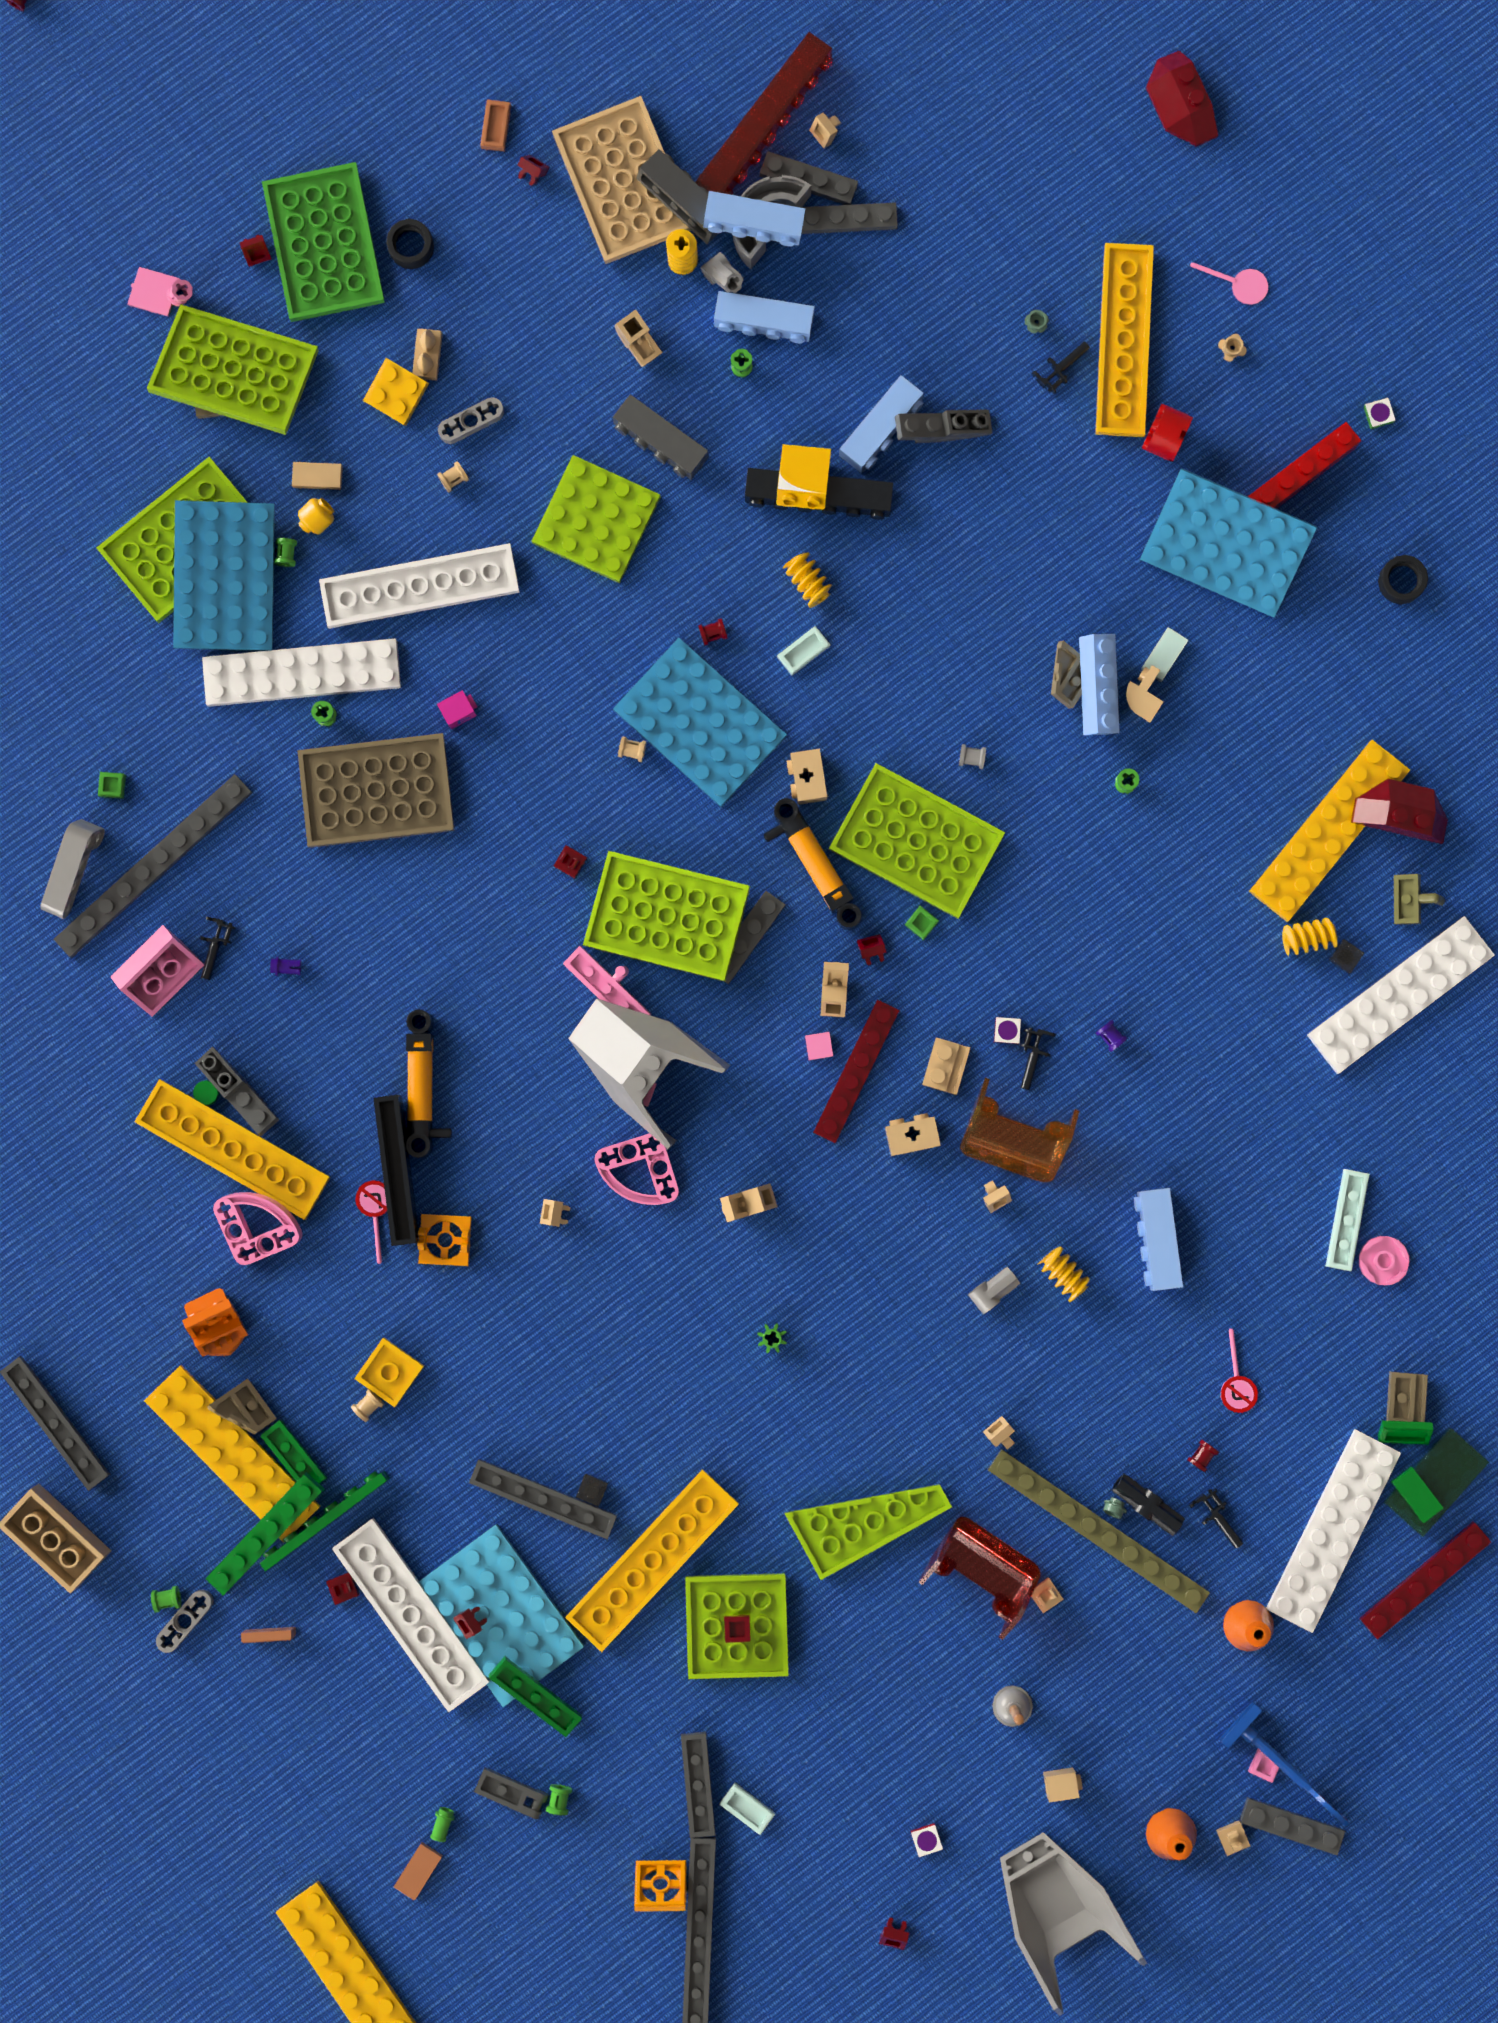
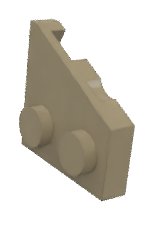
M1063 640L1057 644L1051 695L1068 709L1074 708L1082 695L1080 653Z
M248 1378L207 1407L209 1411L254 1435L277 1419Z

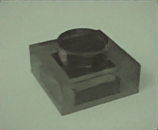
M1343 939L1329 958V961L1350 974L1364 952Z
M586 1473L576 1498L599 1507L609 1482Z

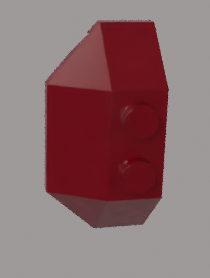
M1176 51L1157 59L1146 90L1165 131L1190 142L1195 147L1217 138L1218 131L1213 106L1193 62L1181 51Z
M1389 778L1355 799L1351 823L1438 844L1444 843L1448 821L1434 789Z

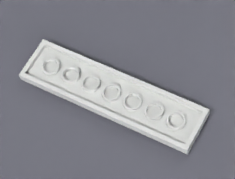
M510 543L319 579L326 622L329 629L520 593Z
M396 638L202 657L205 698L208 707L401 688Z
M1464 916L1308 1033L1307 1036L1336 1074H1339L1495 955Z
M1354 1429L1266 1607L1267 1610L1313 1633L1400 1457V1452Z
M374 1518L332 1548L448 1713L490 1682Z

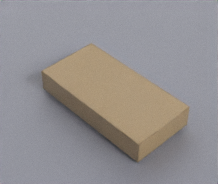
M293 462L292 487L341 490L343 466L342 464Z

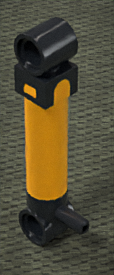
M789 798L779 800L774 807V817L779 825L763 834L765 840L770 842L785 833L821 893L830 912L833 914L837 911L838 925L845 930L855 929L861 921V911L856 905L851 903L853 902L852 895L841 881L799 811L795 801ZM782 807H790L793 810L792 816L788 818L782 817L779 813ZM845 911H852L856 919L852 923H847L842 919V914Z
M417 1009L410 1012L406 1021L407 1027L413 1032V1034H406V1051L408 1052L406 1150L413 1157L425 1158L433 1151L432 1138H451L452 1129L432 1128V1053H434V1035L428 1033L433 1029L434 1020L426 1011ZM419 1016L426 1018V1025L422 1029H416L414 1025L415 1019ZM417 1139H423L426 1147L424 1151L418 1153L414 1149V1143Z

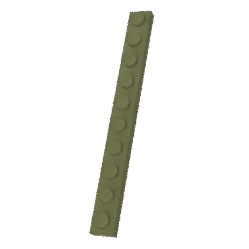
M1001 1449L987 1469L1194 1613L1198 1612L1210 1594L1209 1591L1004 1450Z

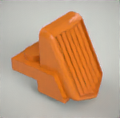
M216 1289L188 1302L184 1306L188 1318L182 1320L202 1357L206 1355L230 1356L242 1343L244 1337L248 1336L239 1314L223 1289Z

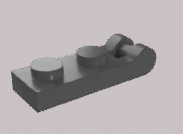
M484 1767L474 1790V1793L534 1819L540 1818L542 1804L546 1803L549 1797L542 1790L534 1789L487 1767ZM527 1796L534 1799L531 1806L524 1804Z

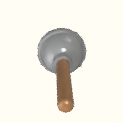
M1013 1685L999 1690L994 1696L992 1704L993 1713L997 1720L1010 1727L1020 1726L1025 1723L1031 1716L1033 1709L1032 1700L1028 1693L1021 1687Z

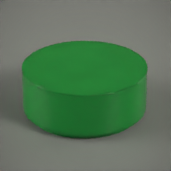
M204 1080L196 1084L193 1096L195 1100L204 1105H212L218 1100L219 1091L210 1081Z

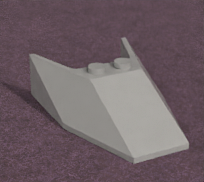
M598 998L568 1038L612 1100L667 1149L672 1147L677 1140L659 1128L645 1108L643 1099L669 1062L673 1059H678L720 1073H724L731 1066L672 1022Z
M1044 1832L1000 1858L1015 1940L1053 2010L1059 2016L1064 2014L1055 1969V1958L1098 1931L1106 1932L1142 1966L1148 1964L1104 1887Z

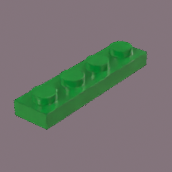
M506 1656L502 1658L489 1674L490 1680L565 1737L569 1735L582 1719V1715Z

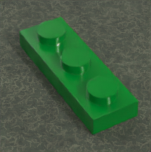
M282 1420L276 1422L260 1435L296 1482L306 1472L319 1484L328 1478Z

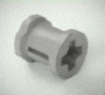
M962 744L959 766L967 764L979 766V769H983L986 747L977 749L966 747V744Z

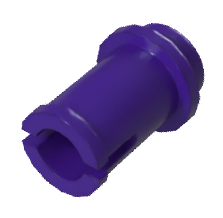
M276 956V959L271 958L270 973H275V976H278L279 973L301 975V968L295 967H300L302 961L301 959H280L279 956Z

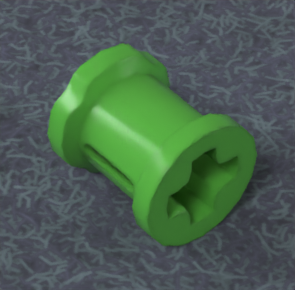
M737 349L731 355L732 372L737 377L748 376L753 368L752 355L746 349ZM740 360H744V366H739Z
M277 538L275 542L278 545L277 558L274 559V564L282 567L296 566L294 547L297 546V541L289 538Z
M318 701L311 709L313 718L321 726H331L335 723L337 713L329 702ZM323 709L327 711L328 716L326 718L322 716L321 711Z
M1130 768L1122 770L1115 779V788L1120 793L1129 794L1139 784L1138 773ZM1130 777L1132 780L1130 784L1124 785L1122 783L1124 778Z
M173 1586L170 1590L160 1592L153 1590L151 1592V1603L155 1613L170 1607L181 1608L182 1599L178 1586Z
M551 1784V1798L549 1806H546V1812L554 1815H568L566 1807L568 1796L572 1793V1788L560 1784Z

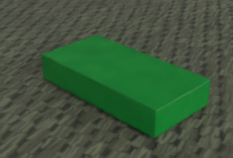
M1382 1420L1378 1432V1441L1381 1443L1428 1445L1434 1430L1433 1423Z
M1413 1467L1408 1468L1391 1481L1422 1523H1425L1443 1509V1506Z

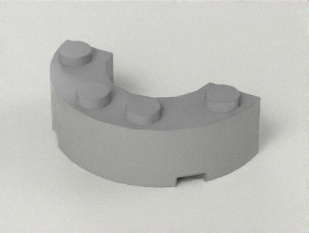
M788 175L774 178L766 177L753 183L740 197L802 207L811 197V185L802 179ZM733 236L734 245L739 257L746 266L752 269L766 252V242L758 241L755 237L750 236L743 238Z

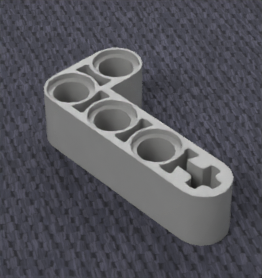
M83 819L70 823L62 839L41 902V910L62 919L67 918L72 909L90 853L98 848L105 834L104 828Z

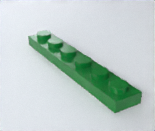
M374 1471L364 1479L366 1484L360 1489L354 1486L343 1494L346 1499L340 1504L334 1501L323 1509L326 1514L318 1519L314 1516L303 1525L306 1529L301 1533L297 1534L294 1531L284 1538L283 1541L286 1544L281 1548L277 1549L274 1546L264 1553L265 1559L259 1564L264 1571H267L388 1481L390 1477L385 1471L380 1474Z
M306 1472L205 1579L224 1596L320 1495L324 1488Z

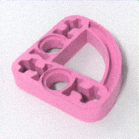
M650 1133L598 1150L595 1155L596 1167L603 1180L620 1196L630 1201L647 1205L670 1203L678 1197L679 1188L666 1147L660 1143V1145H657L656 1151L647 1148L644 1149L646 1154L641 1156V1149L637 1141L642 1140V1145L648 1144L649 1138L653 1137ZM631 1144L635 1146L637 1153L634 1158L627 1159L623 1156L622 1151L626 1145ZM618 1148V1154L622 1162L617 1163V1158L610 1160L609 1166L599 1162V1159L603 1157L602 1153L606 1152L607 1155L616 1154L613 1149ZM646 1159L657 1195L641 1194L630 1190L622 1185L610 1170ZM657 1161H664L667 1164L668 1169L665 1174L657 1175L654 1172L653 1166ZM671 1175L672 1180H667L670 1188L674 1187L675 1192L671 1193L672 1197L668 1199L666 1195H661V1191L664 1190L663 1182L657 1184L656 1179H664Z
M251 1192L233 1193L223 1196L214 1204V1214L233 1257L241 1265L251 1264L290 1248L302 1238V1230L294 1216L282 1204L265 1195ZM224 1204H230L231 1209L228 1212L222 1211L221 1207ZM239 1204L253 1205L268 1211L282 1223V1226L253 1237ZM234 1215L236 1216V1219H233L228 1223L226 1222V1219L231 1218ZM232 1224H238L241 1227L242 1234L240 1237H235L231 1234L230 1227ZM288 1231L295 1233L292 1239L286 1238L280 1242L279 1237ZM263 1238L272 1239L274 1243L272 1250L264 1249L262 1246ZM256 1246L257 1251L251 1253L248 1257L241 1255L244 1249L249 1250Z

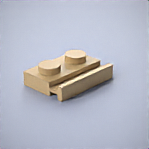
M935 1038L922 1085L957 1095L971 1047Z

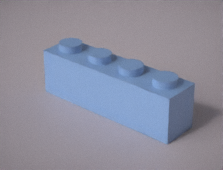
M709 191L703 228L713 233H721L723 231L732 233L735 237L743 238L750 236L755 237L761 242L772 240L780 242L784 246L799 245L805 208Z
M719 291L714 315V327H718L719 330L724 332H732V330L742 331L743 334L748 336L762 334L773 340H778L781 337L790 339L794 343L809 342L814 317V306Z
M900 375L841 446L839 456L861 474L866 468L870 470L878 459L876 455L881 450L886 451L893 442L891 437L897 431L895 416L898 414L917 413L924 404L922 402L923 392Z
M1092 634L1079 637L1083 735L1119 733L1115 634Z
M1170 1188L1137 1192L1138 1197H1134L1135 1211L1140 1212L1141 1222H1137L1139 1237L1143 1236L1144 1246L1140 1247L1142 1261H1146L1147 1271H1144L1145 1285L1149 1286L1151 1291L1181 1288L1183 1283Z

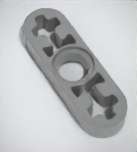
M487 398L442 421L438 427V434L441 440L447 444H454L499 421L504 415L503 405L497 398ZM490 405H493L494 408L498 407L495 415L489 412L484 415L486 420L482 421L479 410H482L484 414L489 411L488 407ZM468 415H475L478 418L475 426L468 427L464 424V420ZM459 420L464 430L462 432L460 431V428H457L458 424L456 422ZM445 428L455 429L453 431L454 435L449 437L448 434H445Z
M201 1589L194 1592L162 1629L156 1638V1645L160 1651L169 1653L177 1649L213 1605V1596L209 1591ZM196 1596L198 1598L204 1596L206 1598L204 1601L206 1607L202 1605L195 1613L190 1610L198 1602ZM181 1614L190 1616V1627L183 1628L179 1625L178 1618ZM174 1630L179 1632L172 1639L174 1645H164L165 1638L163 1636H169Z

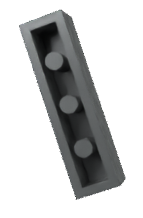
M658 149L639 168L636 179L708 245L719 234L703 228L709 192L705 188L699 187L692 180L688 172L681 170L668 154H664Z
M631 394L613 416L614 428L624 436L630 435L635 439L634 443L643 450L648 448L654 453L653 456L662 464L667 462L674 467L673 471L681 478L686 476L692 480L709 458L707 449Z

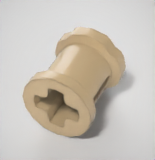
M458 461L446 472H439L437 474L448 493L452 491L451 488L460 482H467L469 480Z
M622 736L618 757L638 759V762L642 763L647 741L637 742Z
M368 1389L366 1396L358 1404H353L351 1408L359 1418L367 1422L369 1416L378 1407H382L384 1402L378 1395Z

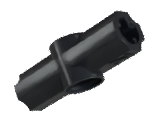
M1123 1473L1114 1483L1111 1491L1132 1505V1509L1147 1520L1155 1522L1167 1533L1173 1536L1183 1525L1185 1520L1183 1516L1163 1503L1164 1500L1148 1488L1144 1489L1128 1475Z

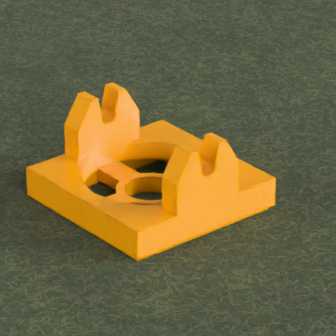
M421 1214V1228L418 1231L419 1241L417 1242L419 1250L418 1264L469 1266L472 1217ZM442 1222V1231L437 1236L427 1235L432 1226ZM450 1222L460 1228L462 1232L461 1237H455L450 1231ZM449 1233L452 1236L453 1241L449 1247H442L439 1244L438 1239L441 1234ZM427 1243H436L441 1249L440 1258L430 1252ZM454 1244L461 1245L459 1253L452 1258H448L449 1249Z
M686 1860L636 1861L635 1911H686ZM665 1870L675 1874L679 1880H670L665 1875ZM657 1871V1874L651 1880H644L648 1874ZM657 1879H665L668 1885L666 1888L659 1890L653 1886V1883ZM643 1889H651L656 1893V1901L646 1898L643 1894ZM669 1889H679L673 1899L664 1901V1894Z

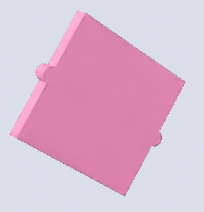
M139 267L135 282L131 284L132 291L128 306L169 317L172 304L167 299V290L179 278Z

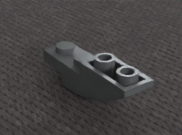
M946 410L943 413H913L895 416L898 440H915V443L955 441L991 435L993 433L989 410Z
M213 1046L195 1062V1065L221 1095L233 1105L259 1136L265 1134L279 1121L261 1096Z

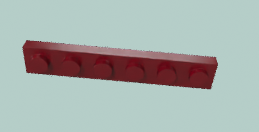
M876 1001L817 1123L814 1134L836 1143L897 1017L898 1009L882 1001Z
M1471 1522L1359 1619L1378 1640L1488 1546L1491 1541L1475 1522Z

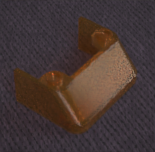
M985 1078L961 1141L960 1149L962 1153L968 1157L1039 1182L1052 1181L1072 1141L1079 1110H1074L1068 1125L1053 1121L1046 1124L1042 1131L997 1115L999 1110L998 1103L994 1099L985 1096L990 1080Z

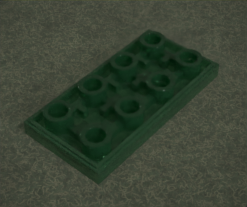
M1448 1428L1414 1467V1470L1443 1506V1509L1428 1521L1422 1523L1396 1488L1386 1498L1384 1503L1420 1536L1424 1537L1489 1462L1452 1428Z

